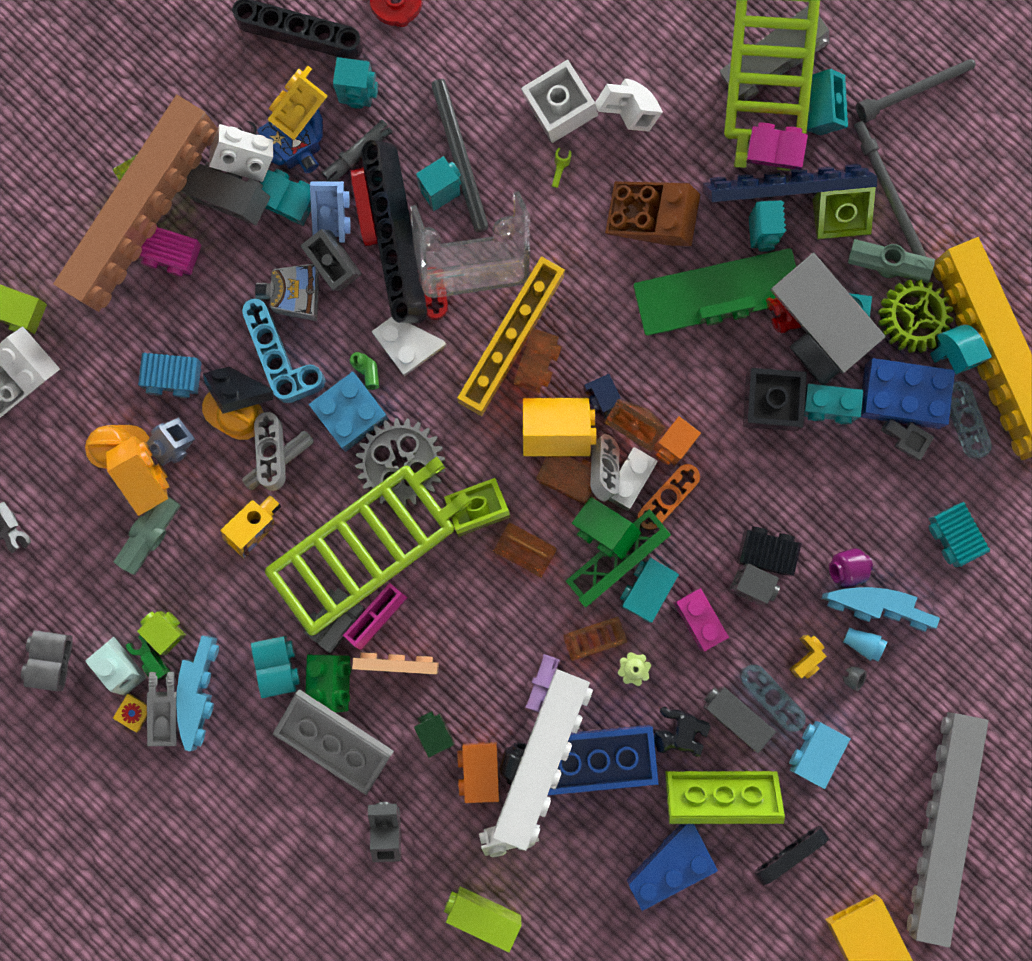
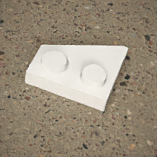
M392 317L372 331L404 377L447 346L443 340L410 323H398Z

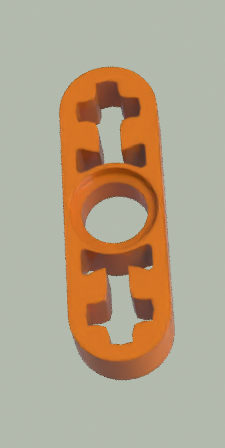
M690 464L680 466L640 509L637 519L645 511L647 512L649 509L653 511L656 508L652 504L655 500L660 508L667 511L663 515L660 510L655 515L662 523L699 483L700 473L698 469ZM681 471L684 473L691 471L693 473L691 477L693 483L686 482L680 488L685 490V493L682 495L680 490L670 484V482L674 480L675 484H678L683 477L680 474ZM664 490H672L676 494L674 504L666 505L661 501V493ZM643 521L640 524L645 530L657 528L656 524L652 522L646 524Z

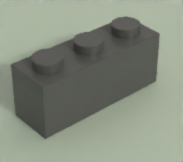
M206 162L205 165L199 163L195 169H192L186 177L185 187L181 190L182 193L197 203L255 226L270 199V196L262 190L263 185L250 178L246 182L242 180L240 175L229 172L225 174L219 169L209 167V162Z

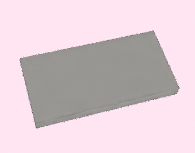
M814 252L770 289L800 326L832 360L841 373H845L886 337Z
M300 689L294 695L273 732V735L365 795L368 794L394 752Z

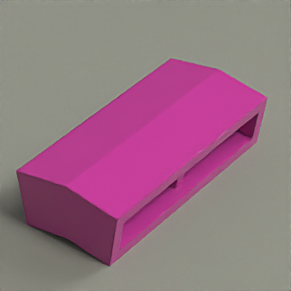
M389 583L343 636L354 647L363 650L408 597ZM394 593H397L380 614L377 615L376 613ZM372 618H374V620L372 621V623H371V624L364 630V632L355 640L354 638L357 636V634L365 627V625H366Z

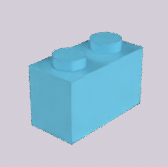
M815 721L813 725L809 724L802 736V739L805 741L801 749H796L789 761V764L792 765L790 771L825 789L850 738L821 722Z

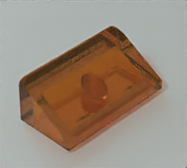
M508 523L493 552L542 578L557 548L518 526Z

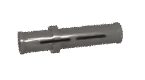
M381 119L378 124L345 153L343 151L339 153V158L321 172L324 178H328L327 182H337L349 170L351 171L356 168V164L362 160L361 151L365 142L368 140L383 141L393 133L390 127H386L388 124Z

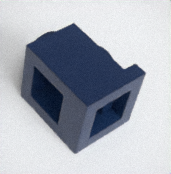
M610 374L584 385V393H591V396L588 398L592 408L595 409V412L599 410L605 420L620 413L618 409L622 407L623 401Z

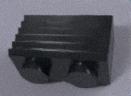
M752 526L751 530L743 532L736 561L737 564H751L761 570L789 577L794 576L802 544L795 542V536L779 533L778 537L768 535L769 530Z

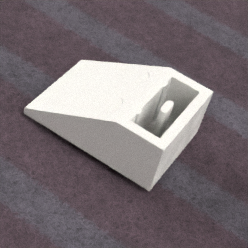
M21 327L0 343V418L60 370L24 327Z

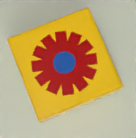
M127 694L113 719L137 733L147 719V704L135 696Z

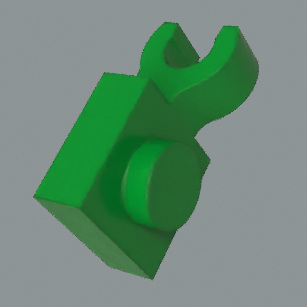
M139 635L142 647L137 650L132 643H128L126 645L128 652L132 655L141 656L140 658L144 663L142 669L148 677L149 672H156L158 680H163L166 678L167 673L170 672L158 653L152 649L151 645Z

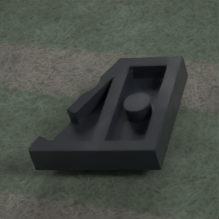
M231 367L218 368L214 371L203 373L204 383L223 414L274 400L271 388Z

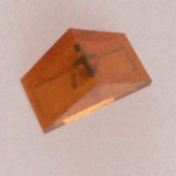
M622 399L617 400L604 422L650 452L653 451L666 429L649 409Z

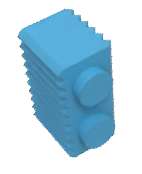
M142 353L138 386L146 389L145 393L150 395H162L163 391L173 392L175 397L189 398L190 393L198 394L202 362L195 357Z

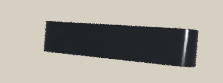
M238 0L233 5L232 12L238 27L245 32L340 58L357 59L362 53L363 46L359 32L351 26L254 0ZM246 12L252 13V15L247 19L241 18V16ZM269 20H278L275 25H266ZM297 26L304 27V29L301 32H292V30ZM322 33L330 34L327 39H318V36ZM347 40L356 41L355 44L350 47H346L343 45Z

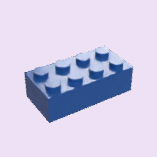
M644 725L582 731L576 734L572 732L568 739V742L572 745L566 762L560 760L557 768L561 770L559 782L556 789H549L548 795L659 785L653 727Z

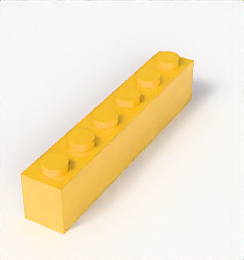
M542 256L540 257L457 397L459 404L483 416L562 282L565 269Z

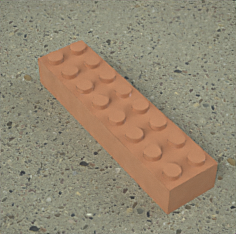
M176 94L53 283L55 286L98 312L109 304L112 298V291L116 285L124 281L127 275V268L131 262L138 259L142 252L141 246L147 238L153 236L157 229L158 220L170 210L171 200L177 192H180L185 187L186 177L192 169L199 165L202 159L201 154L206 146H210L214 140L218 128L205 111Z

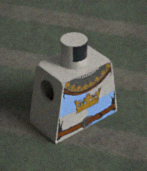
M314 264L273 269L271 272V283H256L255 297L256 299L270 300V308L276 314L317 321L319 271Z

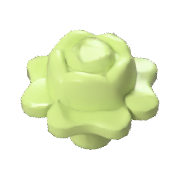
M630 652L627 654V658L623 657L620 659L618 675L623 677L625 684L633 683L636 686H640L642 680L647 681L649 679L648 672L651 664L650 662H645L646 656L644 654L636 655Z

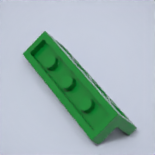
M650 509L633 524L640 531V524L649 517L660 530L652 537L639 536L635 543V551L630 555H625L624 558L626 559L619 565H617L618 557L613 554L611 557H615L612 571L609 573L597 572L598 560L602 556H606L600 551L566 580V583L577 594L578 600L585 608L671 536V533ZM639 539L647 540L638 548ZM594 564V572L586 571ZM581 574L594 575L593 587L584 594L574 580ZM597 575L605 576L598 583H596Z

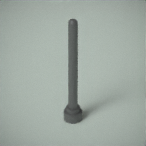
M968 59L881 99H865L856 104L857 114L861 121L867 123L875 119L880 110L975 68L976 63L973 59Z

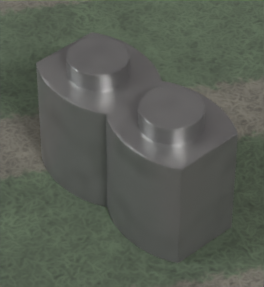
M33 631L32 636H29L26 642V651L29 652V659L21 670V680H24V687L51 691L64 690L73 636Z

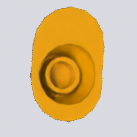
M210 392L205 396L202 403V413L206 421L213 427L238 440H248L255 437V420L260 414L264 413L259 404L223 414Z
M101 426L92 431L87 438L85 445L86 456L93 465L98 468L107 469V451L133 436H136L140 443L143 441L147 442L150 437L138 426Z

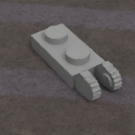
M149 672L147 746H176L177 710L176 692H174V672L167 673V692H156L158 677L156 672Z

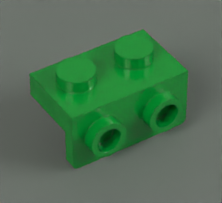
M307 654L305 693L333 712H347L349 710L350 656Z

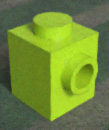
M162 611L150 612L140 622L142 627L137 631L160 655H167L186 636L178 627L180 624L179 620L169 611L166 614Z

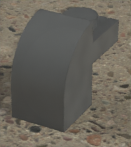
M389 802L368 805L372 862L401 861V820L399 807H397V804Z

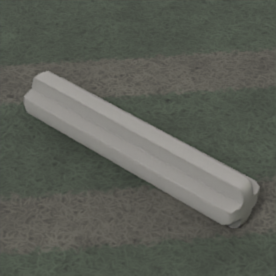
M301 432L284 446L285 465L313 444L314 441L308 432ZM257 467L242 479L244 485L249 490H254L260 485L257 479Z

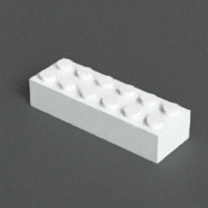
M558 669L555 670L494 829L493 838L525 851L529 844L535 845L540 831V825L537 824L539 816H546L551 802L550 797H547L549 789H556L561 776V770L557 769L560 760L566 762L572 747L568 739L571 732L577 733L582 721V717L578 715L581 705H588L593 689L588 688L589 681Z

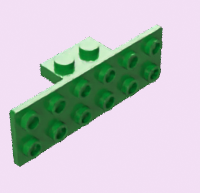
M784 249L634 283L633 288L645 336L704 323L707 326L722 323L723 319L733 317L734 320L743 319L750 316L749 313L769 309L766 299L776 298L770 289L796 267L792 249Z

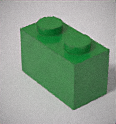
M593 497L589 498L571 523L579 530L576 535L586 543L591 544L594 541L599 544L597 549L609 558L614 554L621 560L641 534L632 522Z

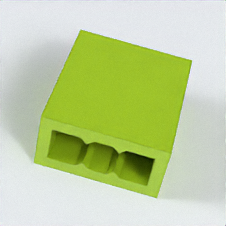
M461 886L457 893L451 892L444 909V913L448 914L447 924L509 953L522 926L520 914Z

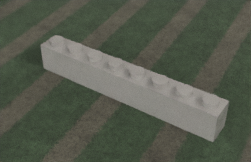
M947 712V716L941 722L943 739L942 745H939L936 751L938 768L937 773L933 774L931 780V789L934 792L932 801H929L927 804L926 816L929 818L927 829L923 830L921 838L924 850L923 856L919 857L917 862L918 885H915L912 890L913 914H909L907 919L909 936L916 941L949 948L951 946L989 721L986 719Z

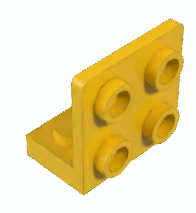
M309 66L304 71L298 69L284 87L288 92L282 90L268 108L272 111V114L267 120L293 140L296 139L328 96L306 79L312 70Z

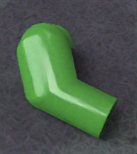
M353 353L350 356V363L355 370L364 375L366 389H378L379 379L376 362L363 353Z

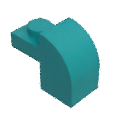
M966 324L938 334L937 337L940 341L937 343L938 348L930 353L934 363L948 358L956 375L977 367L992 357L981 335L973 327Z

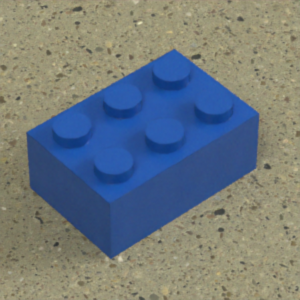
M872 358L865 364L861 418L888 422L892 419L901 424L913 423L916 426L941 429L949 425L955 376L954 370Z

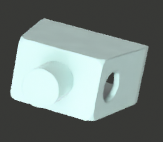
M115 637L111 638L85 660L106 688L113 693L126 696L147 678Z

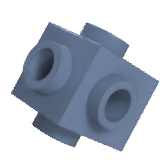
M178 417L166 424L161 423L150 432L152 436L146 444L149 446L153 456L163 466L171 461L177 463L185 458L188 454L186 450L195 438Z

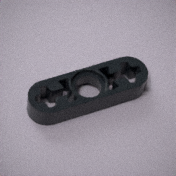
M821 826L814 827L759 866L754 874L763 886L773 882L823 846L829 840L828 835Z

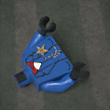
M319 109L295 140L270 121L257 129L253 122L246 120L251 126V134L262 135L273 140V159L271 163L278 166L285 164L289 169L300 164L306 174L318 168L319 164L313 155L321 149L319 142L323 138V118Z

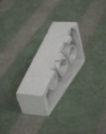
M808 6L792 18L807 19ZM820 16L818 17L815 53L829 44V29ZM775 29L755 45L804 48L806 30ZM742 55L741 72L782 75L799 65L803 59ZM731 62L720 70V75L727 86H729ZM740 83L738 100L745 99L748 101L759 93V89L765 85Z

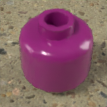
M857 548L835 554L829 564V573L832 580L845 588L868 581L873 569L871 558Z

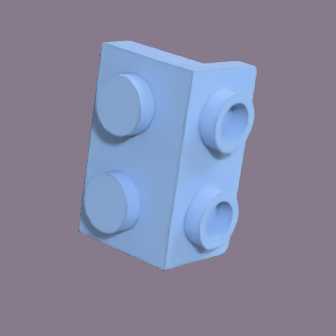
M310 182L313 235L321 229L331 230L335 237H339V243H345L346 234L351 233L350 217H345V208H350L349 191H344V182Z

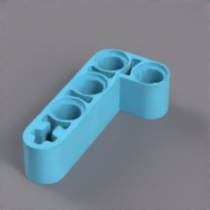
M260 299L248 300L242 309L243 316L274 395L284 403H292L321 391L326 381L320 369L315 365H305L293 370L270 310ZM255 309L260 310L259 316L264 324L259 325V322L255 319ZM272 333L273 339L269 344L264 345L260 343L263 334ZM274 358H281L283 361L282 366L277 370L270 369V362ZM308 374H318V381L315 384H305V378ZM284 383L292 384V391L288 395H280L279 389Z

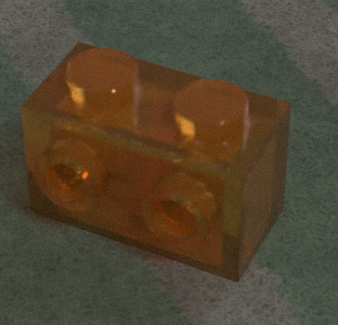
M535 328L532 329L515 377L516 386L539 394L543 386L548 388L553 374L552 371H549L552 360L557 362L562 346L558 345V336Z

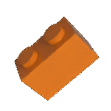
M678 416L653 450L657 452L655 456L664 464L669 465L672 463L675 466L693 445L701 432Z
M497 742L463 744V750L457 751L458 768H463L464 779H459V796H465V803L499 802Z

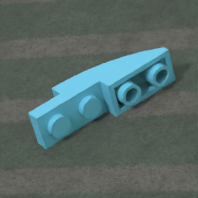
M873 587L841 589L823 593L821 598L829 601L828 607L842 612L844 608L855 612L854 617L870 622L871 618L879 619L882 611H885L884 617L898 622L903 618L911 622L910 627L926 632L927 628L936 629L940 620L939 617L914 608L918 597L890 589Z
M201 636L194 661L189 659L182 660L178 677L176 697L177 722L184 749L190 752L196 750L197 746L201 747L206 734V730H203L205 718H210L214 703L211 702L212 695L202 693L203 688L206 689L210 682L211 673L208 672L210 663L216 660L219 652V645H216L217 638L210 636Z

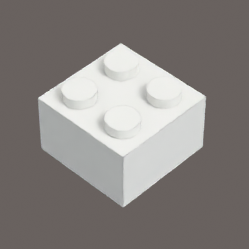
M569 60L564 61L521 88L525 101L551 143L598 116L594 100Z

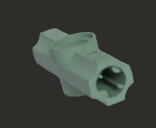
M854 239L848 264L876 270L885 278L900 276L916 281L922 279L924 283H929L935 259L905 252L897 244H889L884 247ZM886 259H892L896 263H889Z
M168 497L166 501L148 510L144 516H140L131 527L128 534L129 539L113 562L123 570L136 575L149 553L154 551L166 535L165 529L181 505Z

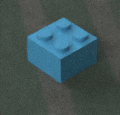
M353 371L309 404L345 452L364 439L366 433H372L374 426L380 427L384 424L385 420H389L386 413Z

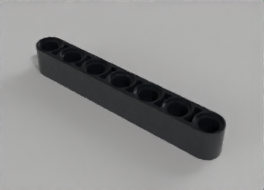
M368 140L362 147V161L391 316L398 323L419 324L427 316V305L398 151L394 144Z

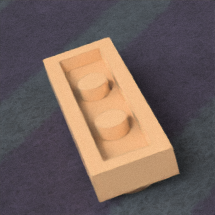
M360 652V658H353L352 669L438 674L439 663L433 662V657L416 656V661H405V655L388 654V659H377V653Z

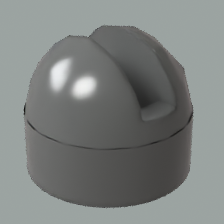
M856 666L849 667L845 670L849 675L848 677L843 675V681L849 688L859 691L866 680L867 671Z

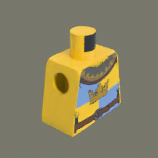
M270 495L260 505L253 500L250 501L220 530L224 541L244 559L274 527L272 516L281 508V505ZM254 519L260 520L257 524L250 523Z

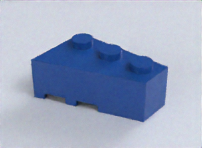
M680 824L626 879L642 911L718 871L694 824Z

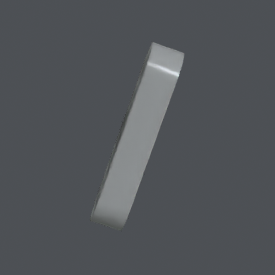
M264 412L256 418L254 423L257 479L265 489L275 491L280 489L286 480L283 427L275 414ZM270 421L273 424L269 426V434L272 437H269L268 432L264 429V427H267L268 422ZM275 445V454L271 457H264L265 448ZM272 469L276 476H273L272 481L269 482L266 478L271 476Z
M603 434L596 440V445H592L590 486L594 495L602 501L609 500L619 491L620 449L615 439L608 434Z

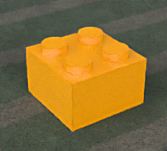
M133 436L106 452L107 472L137 515L140 516L168 499L167 488H169V484L166 481L168 476L161 464L155 465L151 459L153 454L145 441L140 443L137 437Z

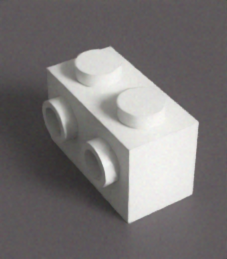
M219 124L210 147L209 167L263 182L273 159V140L262 135L251 134L235 127Z

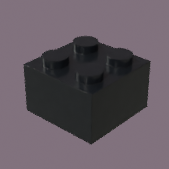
M750 368L746 373L743 427L784 431H799L803 428L807 372Z

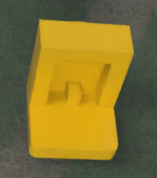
M803 635L799 639L809 652L789 670L796 678L802 679L805 676L808 679L819 670L817 665L827 656L822 651L825 647L815 636L810 638L809 635Z

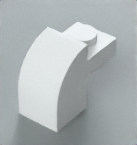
M626 78L621 85L607 84L595 102L598 112L620 114L628 130L650 131L662 114V110L653 94L638 82Z

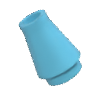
M849 628L843 643L852 647L868 660L879 661L888 641L881 639V635Z

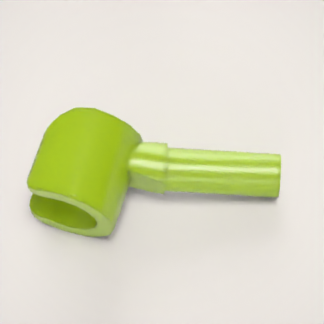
M560 148L555 152L554 162L556 164V171L552 182V187L558 188L562 172L570 164V150L568 157L565 159L559 157Z

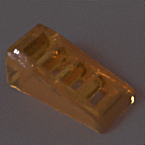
M619 616L563 635L571 661L628 643ZM611 625L616 641H611L606 626ZM597 629H600L605 643L604 645H601V642L596 631ZM586 633L590 634L594 646L592 649H590ZM577 636L579 637L583 652L580 651L576 639Z

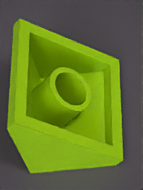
M876 187L817 192L812 199L817 239L871 234Z
M496 478L444 496L446 505H448L464 492L472 503L451 517L458 537L510 518L509 510Z

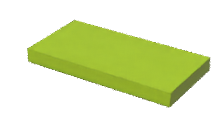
M665 771L669 824H784L785 814L778 771Z

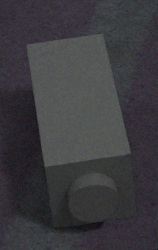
M720 686L719 689L714 687L704 698L707 703L703 708L756 753H759L776 733L772 727L723 686Z

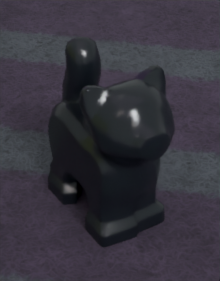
M665 706L660 709L661 715L676 721L673 733L665 729L653 730L654 744L657 751L665 754L667 751L675 749L692 753L695 757H700L704 745L696 742L694 738L697 733L707 738L710 730L709 722L699 720L692 714L681 710H669Z

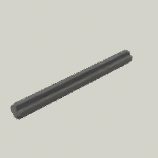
M444 79L434 80L431 84L454 163L461 174L459 178L462 182L461 187L473 228L476 233L483 232L488 229V222L447 84Z

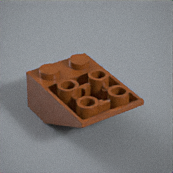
M615 181L605 233L662 245L692 246L701 194L690 183Z

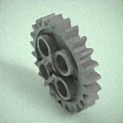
M395 418L394 426L391 427L385 420V429L383 430L374 426L376 435L372 436L366 433L365 435L369 443H360L359 445L365 451L364 453L356 454V457L363 460V463L355 465V468L364 471L357 477L359 480L367 479L363 489L368 490L376 487L388 475L399 470L398 466H393L397 463V459L391 446L392 440L396 441L402 459L408 460V462L404 463V466H409L412 469L413 466L418 464L426 466L443 450L442 446H433L438 440L437 436L428 438L430 429L426 428L421 432V423L417 422L414 427H411L408 418L404 425H400L398 418ZM406 439L416 441V448L412 452H404L401 448L402 443ZM381 448L390 450V457L384 462L376 460V453ZM437 456L441 462L445 461V457ZM436 475L423 483L425 488L432 493L436 492L432 483L442 482ZM404 480L392 488L405 508L407 500H411L415 506L417 505L416 497L418 496L411 486L405 485ZM381 496L380 503L384 504L386 500Z

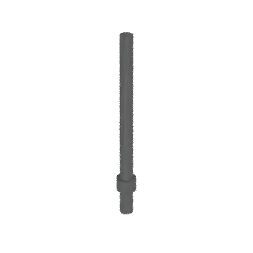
M864 121L854 124V128L862 143L860 145L864 156H868L913 254L927 257L877 151L880 148L875 138H871Z

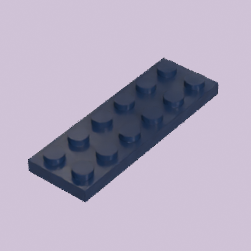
M859 164L846 165L845 170L834 171V167H821L815 173H807L806 169L792 170L791 175L780 176V172H767L761 178H753L752 174L738 175L737 180L728 181L726 177L710 178V182L703 183V194L711 202L870 188L877 187V175L869 172L868 168H861Z

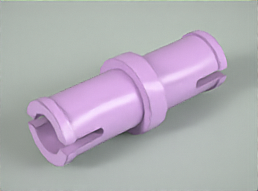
M543 654L537 677H533L532 683L534 686L525 708L536 712L540 711L554 672L557 669L558 663H560L559 659Z

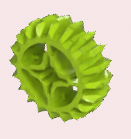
M922 279L916 281L915 285L912 280H907L904 286L898 283L895 285V291L890 289L886 293L888 298L881 300L880 304L884 308L878 311V315L885 318L880 320L878 325L887 327L883 334L885 336L889 333L891 334L892 338L889 340V344H893L896 341L899 342L898 350H903L906 345H908L909 353L915 352L916 348L920 353L925 352L927 347L934 349L937 346L936 342H940L937 335L951 329L947 324L952 323L954 318L947 314L953 311V307H945L949 297L941 298L939 296L942 293V288L933 291V282H929L925 287L923 286ZM913 296L919 298L914 305L899 303V300L905 297ZM928 304L931 306L934 315L928 311ZM915 310H917V312H916V313H917L916 318H918L919 320H917V321L913 324V322H914V316H915V315L913 314V312H914ZM896 316L903 321V329L898 324ZM917 327L932 329L931 333L926 336L912 335Z

